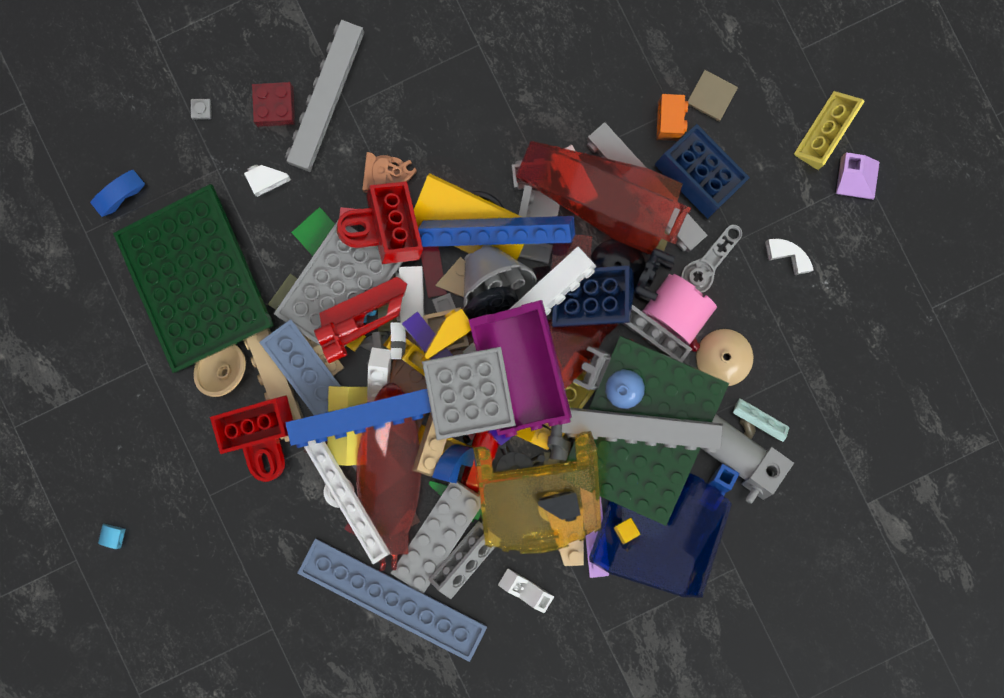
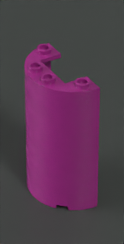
M543 300L527 303L520 307L495 314L469 319L476 351L497 347L502 349L516 426L496 429L498 436L505 434L506 438L515 436L517 431L529 427L531 431L543 428L542 424L548 423L549 427L570 423L572 414Z

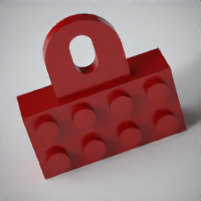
M407 181L369 185L366 196L369 208L349 210L340 216L336 231L339 239L347 246L354 248L378 246L382 264L420 259L423 247ZM362 225L365 230L350 233L345 228L347 226Z
M287 395L210 417L220 454L243 449L249 472L259 481L268 482L282 474L285 467V459L279 438L288 436L285 422L293 421ZM263 453L268 457L271 467L270 472H267L264 468L262 461Z

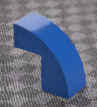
M134 170L128 171L104 187L90 203L101 217L115 212L125 198L139 193L145 183Z
M461 444L452 445L440 457L432 478L456 484L461 465L472 467L477 448Z
M721 464L706 484L697 503L713 512L716 511L725 493L732 489L740 473Z

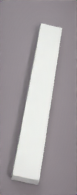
M316 440L308 441L309 445L304 446L305 450L372 564L379 562L391 554L326 443L316 444Z

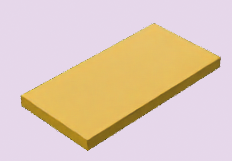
M430 173L426 178L414 208L418 227L424 220L521 217ZM524 244L492 246L518 260ZM483 245L455 247L470 254L481 249Z

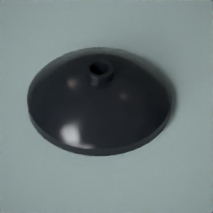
M624 239L604 241L594 249L590 256V260L596 265V268L614 267L616 262H619L621 266H630L634 272V290L645 269V260L641 251L633 243Z

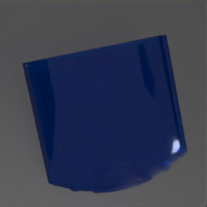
M689 473L666 526L609 501L592 547L589 561L609 574L681 597L703 598L732 504L717 488L712 487L704 482L702 478ZM632 518L641 535L622 544L614 527Z

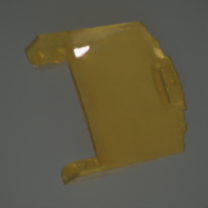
M591 431L582 432L575 437L576 461L493 473L490 450L486 447L473 448L485 546L502 548L504 552L517 550L521 554L543 553L568 547V543L578 539L583 541L586 539V535L593 531L596 533L601 529L597 447ZM574 490L577 495L581 516H577V519L574 521L565 522V519L561 520L538 506L536 499Z

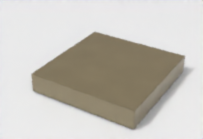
M704 70L688 100V105L720 122L738 87Z

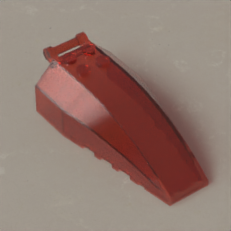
M530 141L516 175L520 180L616 241L650 255L652 250L659 244L661 238L674 244L677 243V235L687 213H690L691 210L690 207L677 202L683 184L648 168ZM677 208L680 211L669 235L665 234L664 232L674 209Z

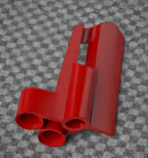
M395 277L319 313L321 327L315 329L314 333L329 364L347 356L344 345L399 316L402 299L407 288L406 282ZM389 304L386 316L364 325V317L367 313Z

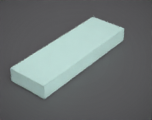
M739 398L733 411L735 415L784 442L789 426Z

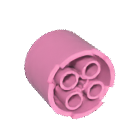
M669 274L656 291L658 294L656 300L650 299L642 312L685 344L690 345L717 306L708 296H704L697 290L693 284L676 274Z

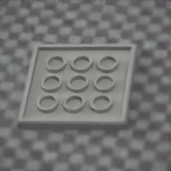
M501 347L422 361L437 440L516 426Z

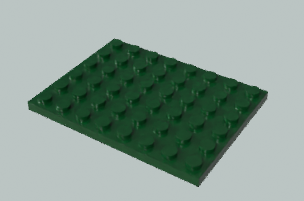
M209 184L113 233L172 373L181 371L274 326L213 185Z
M620 336L589 409L712 422L729 382ZM622 369L638 373L645 385L642 400L635 407L629 409H621L614 406L608 400L605 393L609 377ZM578 435L559 478L666 526L697 458L700 447H697L696 450L684 449L685 446L677 445L676 448L665 447L663 443L650 446L645 445V441H637L636 444L626 443L625 439H617L614 442L606 441V437L587 439L586 435Z

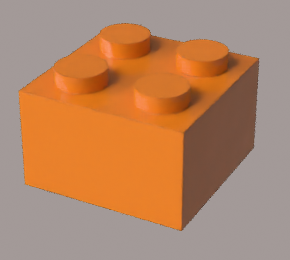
M661 95L658 101L656 140L678 141L684 136L687 131V120H684L685 113L688 112V101H685V95Z

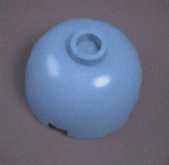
M626 369L613 373L609 377L605 388L608 400L614 406L621 409L635 407L642 400L645 391L643 379L639 374Z

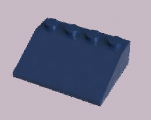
M698 124L668 149L654 164L707 219L750 178Z
M631 267L595 268L594 273L590 277L584 278L579 282L580 286L576 290L569 291L565 295L566 298L563 302L553 306L552 326L630 323L634 295V272Z

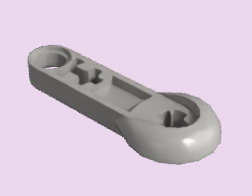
M737 225L727 227L702 258L685 266L681 278L693 284L701 293L708 290L713 283L716 268L741 239V228ZM730 229H735L738 232L736 239H731L728 236ZM725 240H726L727 242H729V243L724 247L725 252H724V251H721V252H718V251H717V250H718V246H717V245L721 246V245L725 242ZM693 273H695L696 275L700 273V279L702 281H694L693 279L695 278V276L693 275Z

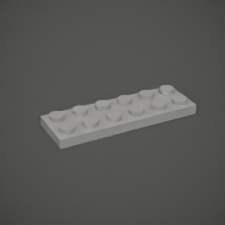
M459 481L456 484L450 482L391 574L424 594L430 585L428 580L447 559L486 499Z

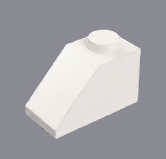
M263 165L251 166L247 169L248 172L244 173L253 193L257 197L291 181L287 173Z

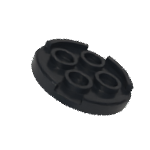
M494 287L472 298L463 311L468 319H473L509 310L519 299L515 291L510 287Z

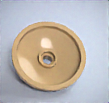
M720 329L709 333L699 343L700 348L696 351V365L699 370L729 382L728 386L741 382L749 374L753 365V351L747 339L740 333L729 329ZM725 353L729 354L730 359L728 361L724 360L723 355Z
M233 345L197 362L194 368V382L199 391L210 397H220L231 392L239 384L245 372L246 361L242 350L238 346Z

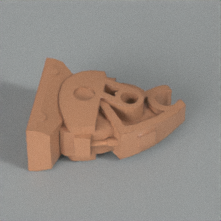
M367 152L362 190L364 193H367L369 185L408 182L417 170L416 168L412 171L406 169L408 165L412 164L410 160L403 163L402 160L387 155L375 157L373 153Z

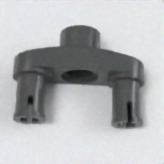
M559 424L551 426L547 446L551 449L550 459L567 461L568 451H571L573 441H571L572 437L567 436V433L562 437V425Z

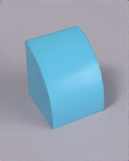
M103 524L98 544L113 549L121 548L126 529Z

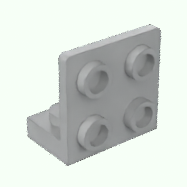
M525 185L519 216H558L561 195L532 190V186Z

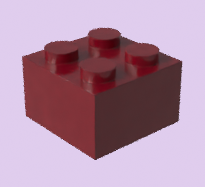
M291 82L252 84L253 118L257 127L295 125L294 88Z

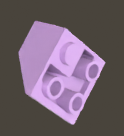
M846 152L841 156L836 194L874 200L879 161L866 155Z

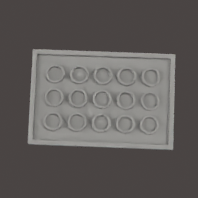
M338 221L274 312V315L285 322L291 319L302 334L318 345L320 343L314 330L321 327L320 312L391 280L403 263L382 264L378 246L361 248L347 246L337 235L336 227ZM351 226L345 228L350 233L358 232Z

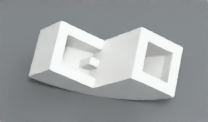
M768 239L765 242L769 260L791 257L795 275L813 271L809 257L794 243L783 239Z
M507 569L498 584L508 593L519 597L528 605L543 613L546 612L554 598L553 595L510 569Z

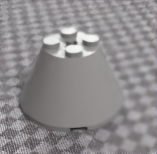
M483 245L481 249L466 255L464 258V308L472 298L490 288L510 287L515 291L520 300L537 284V278L532 269L492 245Z

